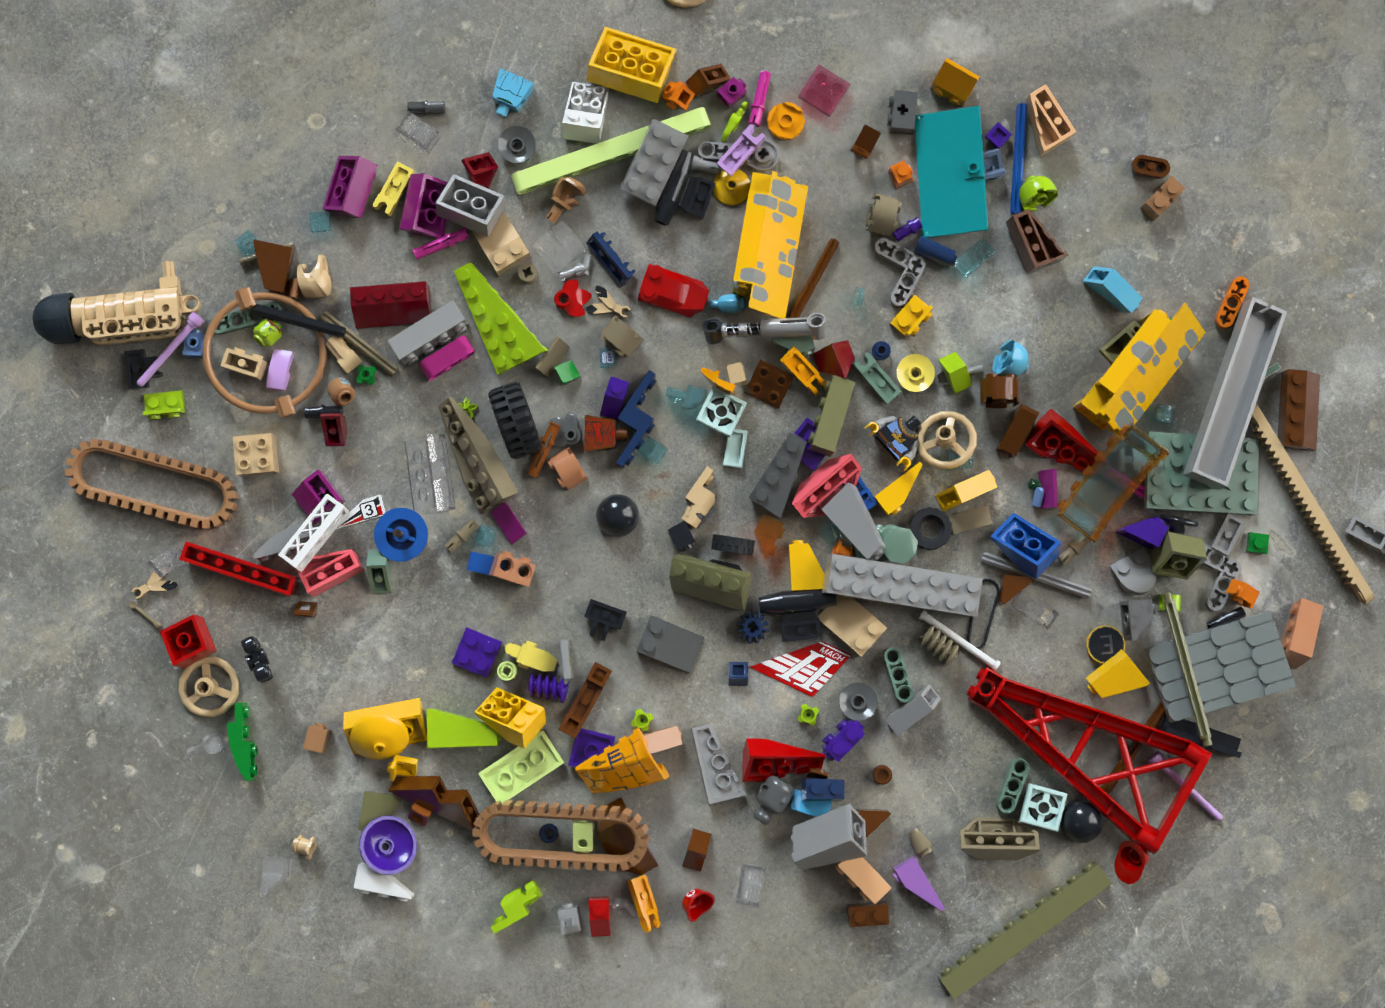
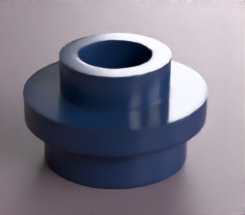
M884 341L876 342L872 347V355L877 360H885L891 353L889 344ZM883 347L885 353H879L878 348Z
M551 823L543 825L539 831L540 839L545 843L554 842L559 835L558 828ZM546 830H551L553 832L552 836L548 837L545 833Z

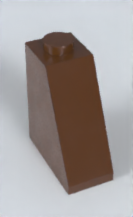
M254 239L253 244L264 289H269L270 293H286L295 248Z
M1023 404L1015 409L996 450L1000 451L999 454L1010 459V457L1014 458L1018 454L1040 412Z

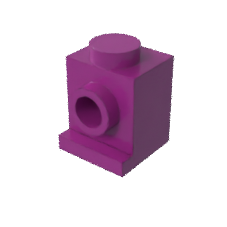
M733 77L717 90V97L730 110L746 95V84L740 78L736 80ZM734 87L736 91L731 92L730 89Z

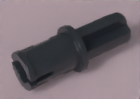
M322 404L319 407L304 408L305 419L320 418L321 414L340 413L343 415L344 412L343 407L339 405L325 406Z
M1238 607L1227 613L1223 612L1221 616L1206 623L1208 628H1214L1240 620L1246 616V613L1242 607Z

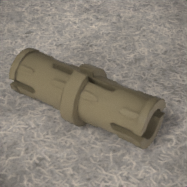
M471 518L460 530L458 529L456 534L444 544L451 553H454L464 541L467 542L469 540L468 537L480 526Z
M1083 531L1073 543L1070 542L1068 544V548L1057 557V560L1061 561L1060 563L1063 566H1066L1076 555L1082 553L1081 550L1093 540L1092 537H1088L1089 534Z

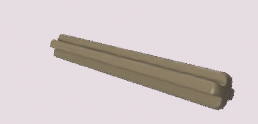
M324 312L321 315L320 319L322 321L345 327L346 335L344 339L392 376L397 373L399 369L396 365L331 314Z

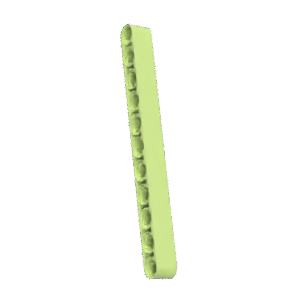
M704 107L660 121L688 136L711 127ZM649 126L518 171L511 175L515 190L518 195L525 194L554 184L560 178L573 177L636 155Z

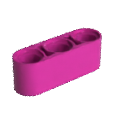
M464 335L423 359L418 365L427 380L431 381L472 356L475 350Z

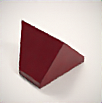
M490 152L462 159L461 162L472 181L489 189L494 175L499 168Z
M848 340L832 343L813 353L819 372L835 375L846 379L855 359Z

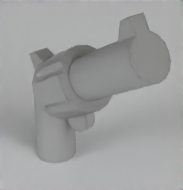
M585 255L583 265L581 262H578L573 269L560 272L562 282L573 276H589L588 270L592 256Z

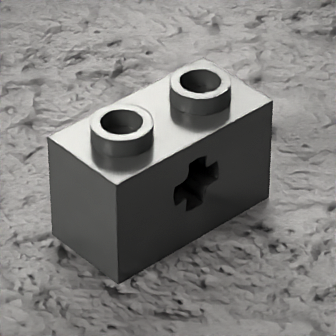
M895 90L894 95L890 96L889 107L892 108L891 115L888 114L887 126H890L889 132L912 135L915 125L918 92ZM900 109L903 110L904 115H900Z

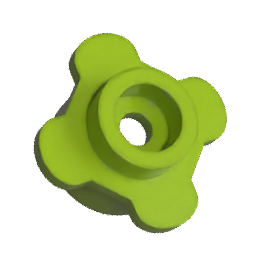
M807 704L801 705L798 721L801 723L807 722L811 726L815 725L819 709L817 707H808Z
M637 709L635 711L636 716L631 721V725L641 728L642 731H647L650 721L653 720V715L643 712L642 709Z

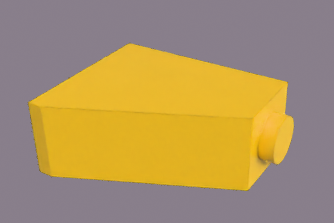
M987 470L935 496L942 511L945 512L997 488L994 476L990 470Z
M804 540L792 541V544L788 545L791 590L822 589L825 574L809 543L804 544Z
M1120 650L1085 678L1089 682V685H1087L1089 690L1094 695L1098 693L1101 698L1150 684L1123 650Z

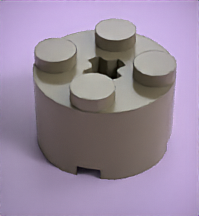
M875 193L872 199H875V202L869 205L865 225L868 226L865 230L888 236L895 232L898 221L895 219L897 213L901 211L902 202H899L896 198Z
M616 315L600 332L602 334L600 338L610 346L615 345L614 350L624 358L630 357L644 341L637 332L625 322L623 323Z

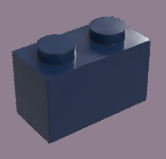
M804 779L801 781V801H842L845 799L844 779Z

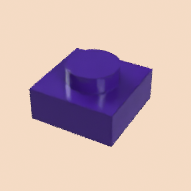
M997 122L984 138L995 148L1000 149L1012 134Z

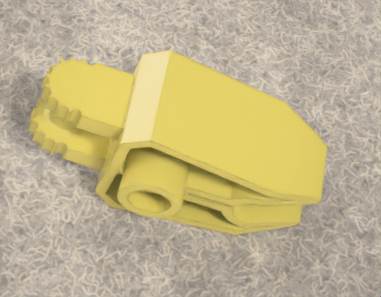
M526 641V644L522 643L521 646L507 643L504 646L505 652L508 655L516 657L517 666L527 670L529 667L540 671H554L558 662L553 655L537 648L538 644Z

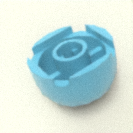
M1011 339L1006 341L1000 348L1003 350L1000 357L996 354L994 358L993 372L998 376L1016 374L1019 377L1029 368L1028 352L1020 343Z

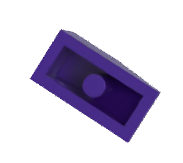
M610 376L602 403L601 416L618 421L630 386L628 381Z

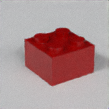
M193 614L160 631L172 665L175 667L185 668L217 652L204 617Z

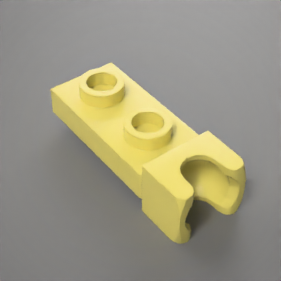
M397 161L380 194L377 195L373 208L378 211L383 205H387L385 213L388 217H391L409 184L410 175L414 174L415 171Z

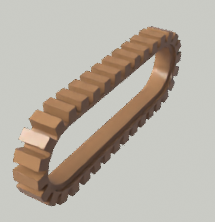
M90 439V442L83 441L79 443L81 449L74 447L70 452L75 458L67 457L65 463L72 466L70 469H65V476L72 478L67 482L72 488H76L75 492L86 496V498L199 529L201 527L203 529H214V527L219 528L225 525L223 519L230 521L234 517L229 510L237 511L239 505L232 502V500L239 499L238 492L231 491L236 486L223 473L104 439L103 441ZM105 452L211 481L221 488L224 495L223 505L215 515L201 517L95 488L87 484L83 479L81 473L82 464L90 454Z
M500 800L494 802L491 806L488 805L480 813L474 822L476 826L472 829L473 837H478L474 841L476 848L484 846L480 853L484 857L491 853L489 861L495 863L502 857V865H509L514 860V865L521 866L525 861V866H533L537 862V867H545L549 862V868H557L561 863V868L568 869L573 863V869H581L585 863V870H593L597 863V871H605L608 864L609 871L617 872L620 866L622 871L630 869L631 865L634 867L640 862L650 842V834H646L648 831L647 824L639 825L642 817L638 813L631 818L633 810L625 808L622 814H620V806H612L608 813L607 805H601L596 812V805H588L584 811V804H576L572 811V803H565L560 810V803L553 802L549 807V802H541L537 806V801H529L525 806V801L518 800L513 805V800H505L503 803ZM497 816L616 822L630 828L634 834L635 846L633 851L625 855L503 848L496 845L489 837L488 825L490 820Z

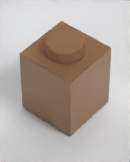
M321 723L308 726L303 749L319 753L326 752L331 729H327L326 725Z

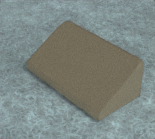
M558 336L553 340L547 349L548 351L544 353L535 366L537 371L546 377L551 376L555 370L554 367L560 363L569 349V346Z

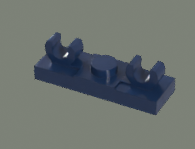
M597 231L591 235L586 244L619 286L622 287L629 281L635 270L629 271L626 268L629 262L622 263L618 254L610 247L612 241L606 242L603 239L606 233L599 234Z

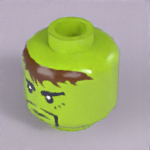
M264 319L254 328L253 338L260 346L271 347L282 337L280 330L282 327L276 320Z

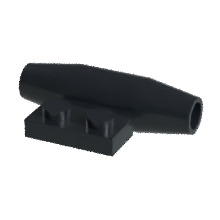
M681 151L659 197L654 221L658 224L668 226L679 206L686 214L702 220L705 216L716 183L699 176L690 177L694 154L689 151Z
M822 589L781 591L759 597L760 613L783 614L780 622L782 642L821 638L819 618L814 611L837 605V596L822 593Z

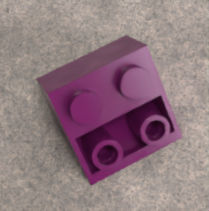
M319 469L303 480L292 493V496L308 517L326 494L341 504L346 502L325 473ZM328 501L324 506V513L331 512L336 505ZM314 518L312 522L317 524L322 518Z

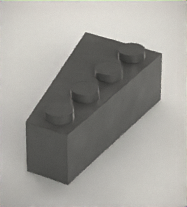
M791 431L748 498L781 518L807 441Z

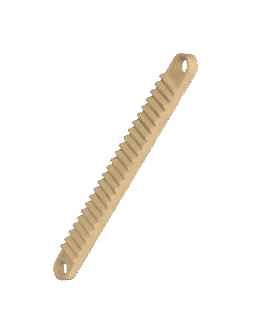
M1256 404L1250 419V423L1254 428L1252 434L1257 433L1256 438L1262 441L1260 447L1265 446L1263 452L1270 454L1268 460L1273 459L1272 466L1278 467L1276 473H1281L1280 479L1286 480L1284 486H1289L1288 492L1294 493L1292 499H1297L1296 505L1302 506L1300 512L1306 513L1304 519H1310L1308 525L1314 526L1312 532L1318 533L1316 538L1322 539L1320 545H1325L1324 551L1330 552L1328 558H1333L1332 564L1338 565L1336 571H1341L1340 577L1346 578L1344 584L1351 586L1361 603L1364 605L1370 603L1375 599L1373 592L1264 414Z

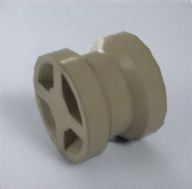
M524 263L520 266L518 275L521 281L525 284L535 283L538 279L536 267L531 263Z

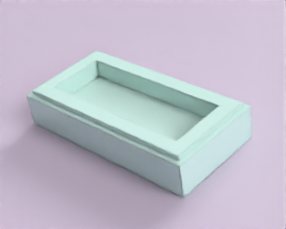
M734 429L731 437H727L723 466L742 469L747 430Z

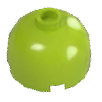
M1033 175L1028 177L1019 190V199L1024 210L1030 209L1032 212L1037 210L1036 206L1043 204L1046 207L1054 202L1058 197V191L1055 184L1048 177Z

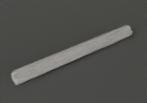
M987 552L982 554L981 562L1023 577L1032 578L1040 583L1084 598H1089L1092 590L1088 587L1044 572L1037 579H1034L1021 571L1010 560Z

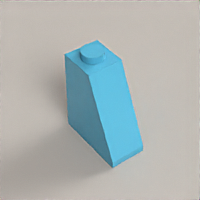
M1094 266L1083 280L1086 285L1122 312L1132 313L1139 307V303L1143 299L1115 269Z

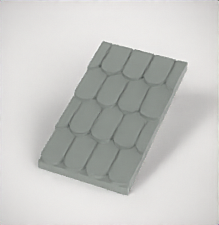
M1270 611L1184 636L1205 713L1296 687ZM1174 640L1144 648L1168 722L1171 723L1195 716Z

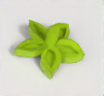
M466 397L463 404H458L473 419L472 411L476 410L478 405L470 404L469 399Z

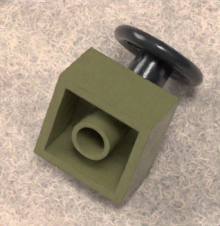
M1161 514L1160 518L1171 523L1169 532L1163 538L1160 547L1154 548L1149 554L1152 571L1155 574L1187 580L1207 558L1203 539L1184 534L1185 525L1198 527L1199 523L1178 516Z

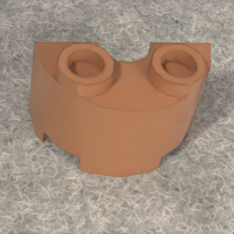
M570 447L550 457L548 464L553 472L557 470L560 476L557 480L562 488L567 487L570 490L588 480Z

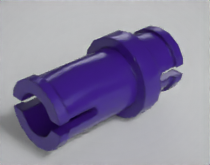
M916 217L912 221H906L905 225L892 233L897 242L910 234H916L917 230L922 229L923 226L918 217Z

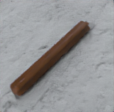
M834 238L829 240L787 318L800 317L839 245L838 240Z

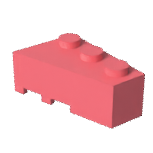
M352 549L320 556L315 555L302 572L297 570L307 593L313 597L365 571L358 554Z

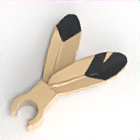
M596 286V294L603 303L591 304L586 308L587 312L591 314L615 312L621 315L622 318L628 319L627 315H623L622 312L625 309L630 312L631 309L628 306L616 304L604 287Z
M161 563L155 568L147 584L132 589V592L141 591V595L135 599L143 598L150 591H170L178 587V584L174 581H160L167 571L166 563Z

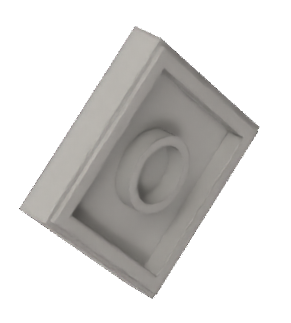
M570 639L560 640L563 678H574Z

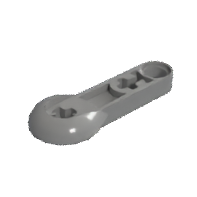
M765 140L744 163L756 170H769L778 162L779 150L773 142ZM703 142L698 148L699 156L706 161L718 162L723 153H717L718 156L716 157L715 147H718V151L723 152L724 148L729 150L734 143ZM707 146L710 147L712 153L709 156H704L701 152L702 149ZM766 151V154L769 155L765 156V159H761V156L758 157V154Z

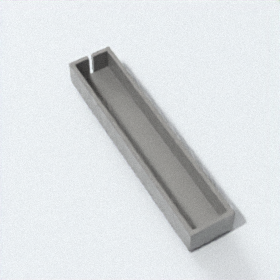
M1254 297L1242 303L1183 476L1216 490L1225 488L1229 484L1287 311L1273 305L1267 307L1268 303Z

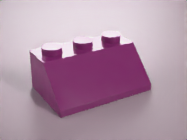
M339 156L322 209L350 218H361L365 212V204L371 192V185L376 176L378 164L361 156Z
M425 173L411 174L400 230L434 239L444 237L447 219L437 216L436 201L448 182Z

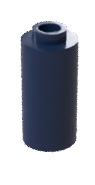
M924 236L920 237L913 252L946 268H949L950 265L954 266L958 257L955 255V250Z

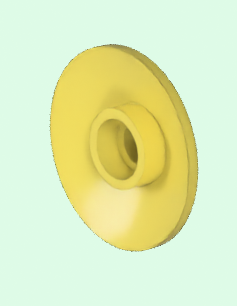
M920 354L906 356L897 367V379L900 385L911 392H920L927 389L935 377V369L932 362ZM912 371H917L918 377H913Z

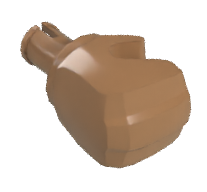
M571 177L560 178L551 198L555 204L545 218L556 224L564 210L570 211L571 207L580 205L573 197L578 195L585 196L587 192L584 185Z

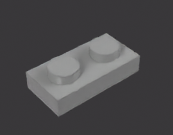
M1226 513L1210 547L1229 556L1245 521Z

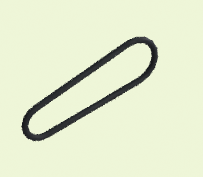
M986 578L983 579L982 582H992L996 586L997 593L983 644L981 646L976 647L978 649L983 648L986 644L997 600L999 597L998 584L994 580ZM973 617L970 618L967 641L970 644Z

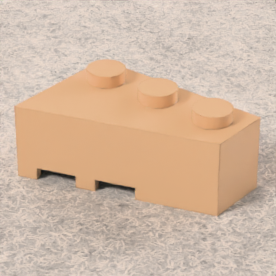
M1046 84L1029 94L1026 103L1039 155L1042 157L1070 140L1075 135L1076 130Z
M863 857L836 863L835 869L842 876L846 874L849 877L847 881L853 888L858 886L861 889L859 894L866 901L870 899L876 904L891 889V886Z

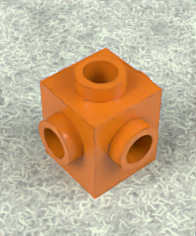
M678 81V83L669 82L664 89L661 99L667 102L666 106L672 110H676V108L687 110L695 93L688 89V86L681 81Z

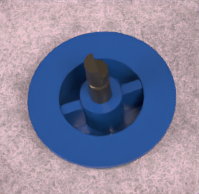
M408 508L391 509L384 513L376 523L374 530L375 544L378 550L390 560L398 562L412 560L424 550L427 544L428 528L426 522L414 510Z

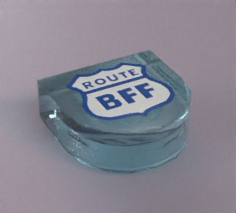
M599 349L600 368H611L617 365L619 356L614 349Z

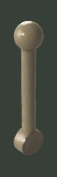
M131 601L129 603L131 609H136L154 624L156 629L161 628V623L156 622L137 606V602Z

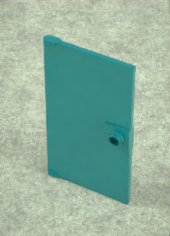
M980 106L915 115L920 213L923 226L922 236L933 238L989 230Z

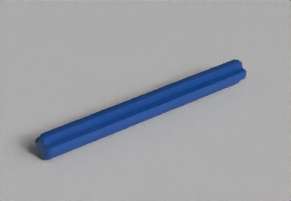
M1019 103L1016 108L1010 214L1012 215L1021 213L1019 190L1023 184L1027 123V104Z

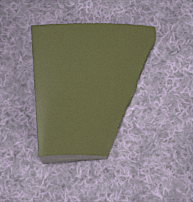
M364 791L358 830L363 831L367 824L378 817L391 816L403 798L390 793Z

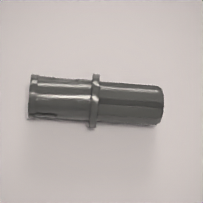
M425 100V102H408L407 110L408 113H426L428 115L429 113H445L446 106L445 101L428 102V100Z

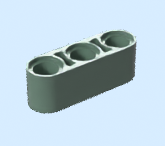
M888 648L883 652V661L894 696L898 701L909 702L914 694L902 654L896 648ZM890 651H894L897 654V659L894 662H890L887 658ZM897 669L903 673V677L900 680H895L893 677V673ZM902 688H906L909 693L905 699H901L899 696V691Z
M1013 758L1007 767L995 801L997 809L1004 813H1011L1017 805L1029 772V764L1024 759ZM1017 762H1022L1023 764L1021 772H1016L1014 769ZM1011 780H1015L1017 786L1014 790L1010 791L1008 783ZM1007 798L1010 801V805L1008 808L1003 809L1001 802Z

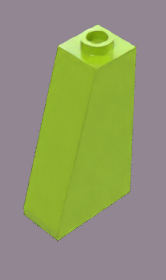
M435 708L427 709V748L498 746L499 741L503 740V737L484 721Z

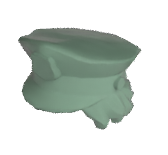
M888 524L887 526L876 525L886 546L882 556L890 562L905 564L916 555L918 541L910 529L901 528L894 524Z

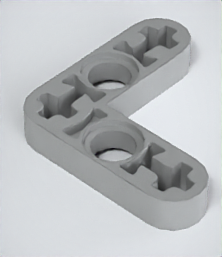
M881 238L875 243V253L904 269L890 296V302L893 306L902 307L906 304L925 268V260L886 238ZM883 243H885L886 248L890 251L892 247L895 248L891 254V257L888 256V254L890 253L889 251L884 250L883 252H881L880 247L878 245H882ZM896 252H903L905 259L897 261L894 256ZM919 261L921 268L918 267L914 274L910 273L914 267L912 262ZM903 278H912V286H905L902 282ZM901 289L909 291L908 294L906 292L903 293L902 299L904 301L896 302L894 295L898 296Z
M1204 544L1205 551L1207 552L1208 550L1209 552L1206 554L1207 558L1202 564L1218 572L1205 599V606L1211 611H1219L1224 607L1229 594L1226 593L1227 589L1225 591L1220 590L1218 583L1221 580H1225L1229 586L1232 579H1238L1242 568L1237 560ZM1212 554H1216L1219 557V563L1216 565L1210 562ZM1222 564H1234V568L1236 569V571L1229 572L1230 569L1226 566H1222ZM1214 591H1216L1219 594H1224L1223 597L1218 596L1217 602L1219 603V605L1212 607L1213 603L1210 601L1211 599H1215L1218 595L1215 594Z

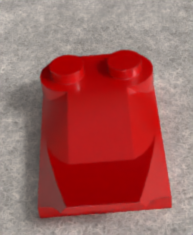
M649 264L637 300L692 318L695 314L703 312L710 290L703 281L664 269L659 265Z

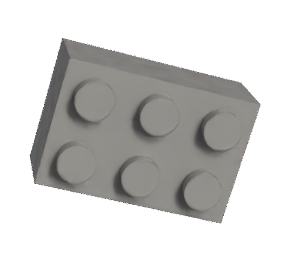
M455 174L452 175L436 201L437 216L486 237H489L505 210L504 195Z

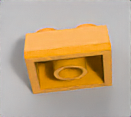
M946 58L931 85V89L936 95L948 98L953 105L963 107L973 91L979 76Z

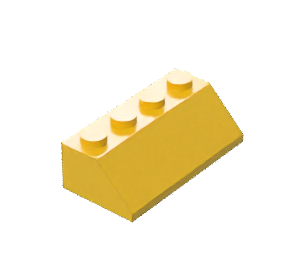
M420 698L344 712L343 730L353 755L358 753L352 748L350 743L351 729L359 720L370 715L384 714L401 720L409 731L408 744L427 741V723Z

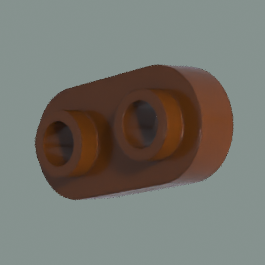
M1138 155L1132 161L1131 169L1137 175L1162 179L1170 172V164L1162 158ZM1138 163L1143 165V169L1138 167ZM1156 167H1160L1162 172H1157Z

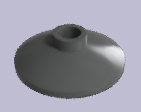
M513 126L507 128L500 135L498 149L506 161L520 164L528 161L533 156L536 149V141L528 129L521 126ZM520 144L521 148L517 150L514 146Z
M864 683L849 684L840 694V709L851 720H867L877 709V696L874 690ZM854 700H859L860 706H855Z

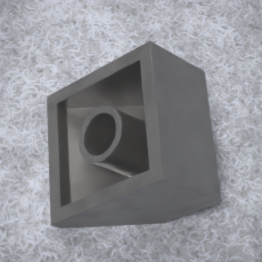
M1152 599L1120 602L1124 640H1136L1154 619L1153 614L1156 613V607L1152 603Z

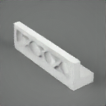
M326 494L278 555L302 572L350 511L333 497ZM328 501L336 505L331 512L324 513V506ZM321 517L322 524L319 527L312 528L314 518ZM309 532L310 539L306 543H300V536L303 533ZM297 548V555L293 560L285 556L290 549Z

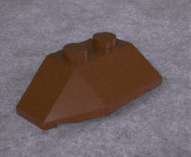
M622 797L607 804L608 813L612 806H620V814L627 808ZM616 822L599 823L596 834L608 855H625L633 851L635 838L630 828ZM648 847L640 862L634 867L631 865L630 869L624 871L643 875L659 865Z

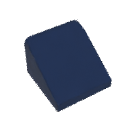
M729 662V686L748 685V662Z

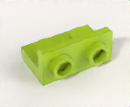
M182 390L144 394L145 411L142 413L149 420H160L161 416L179 418L180 414H186L184 391Z

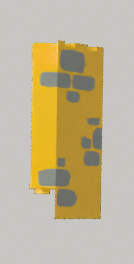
M772 171V175L753 172L732 292H736L737 295L743 297L749 294L748 308L777 319L786 318L808 186L795 184V180L786 176L778 177V173Z
M1186 303L1180 307L1171 320L1167 318L1168 315L1164 311L1157 309L1143 317L1139 321L1143 325L1106 373L1097 380L1086 396L1079 400L1073 408L1102 431L1108 429L1123 441L1206 333Z

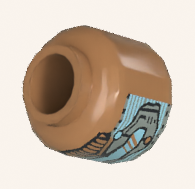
M336 378L328 385V395L336 405H348L355 398V389L345 378Z

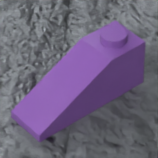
M914 856L893 867L895 870L893 876L898 884L902 883L907 889L939 910H945Z

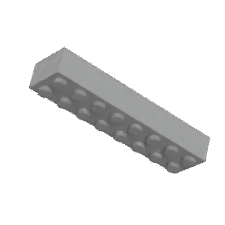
M828 554L822 593L977 617L983 578Z

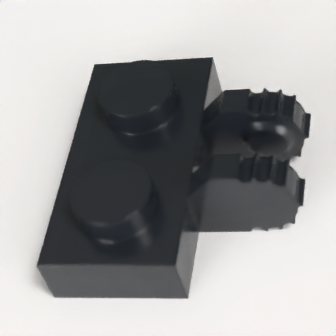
M590 599L584 616L594 620L590 636L594 637L600 622L606 625L601 634V640L605 641L610 626L621 630L627 612Z

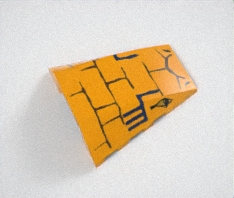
M639 727L633 730L632 735L620 738L619 743L613 747L609 745L603 749L604 752L602 754H595L575 767L576 772L591 793L637 788L670 777L662 763L657 764L648 751L647 740Z

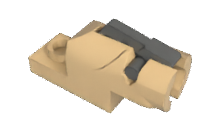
M708 466L685 497L691 504L687 505L681 519L695 529L699 528L715 512L713 506L715 494L703 487L705 484L708 486L714 478L712 475L714 470Z

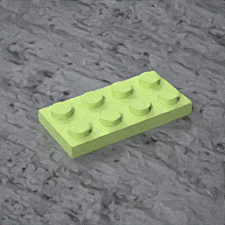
M543 730L534 737L525 749L517 747L478 774L496 802L501 800V803H503L565 762Z

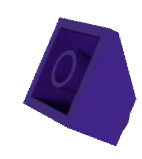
M1154 517L1118 528L1115 533L1148 549L1160 547L1169 526L1164 524V520Z

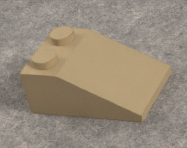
M505 212L502 213L489 237L472 231L498 276L531 258L528 249Z
M837 595V605L825 608L818 616L819 621L859 657H862L887 629L885 625L852 597Z

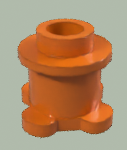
M839 539L835 543L831 554L853 557V547L842 544L843 540Z

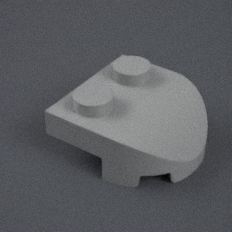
M1144 548L1135 551L1110 566V570L1119 581L1120 587L1127 593L1143 595L1152 590L1155 585L1157 574L1153 573L1150 556Z

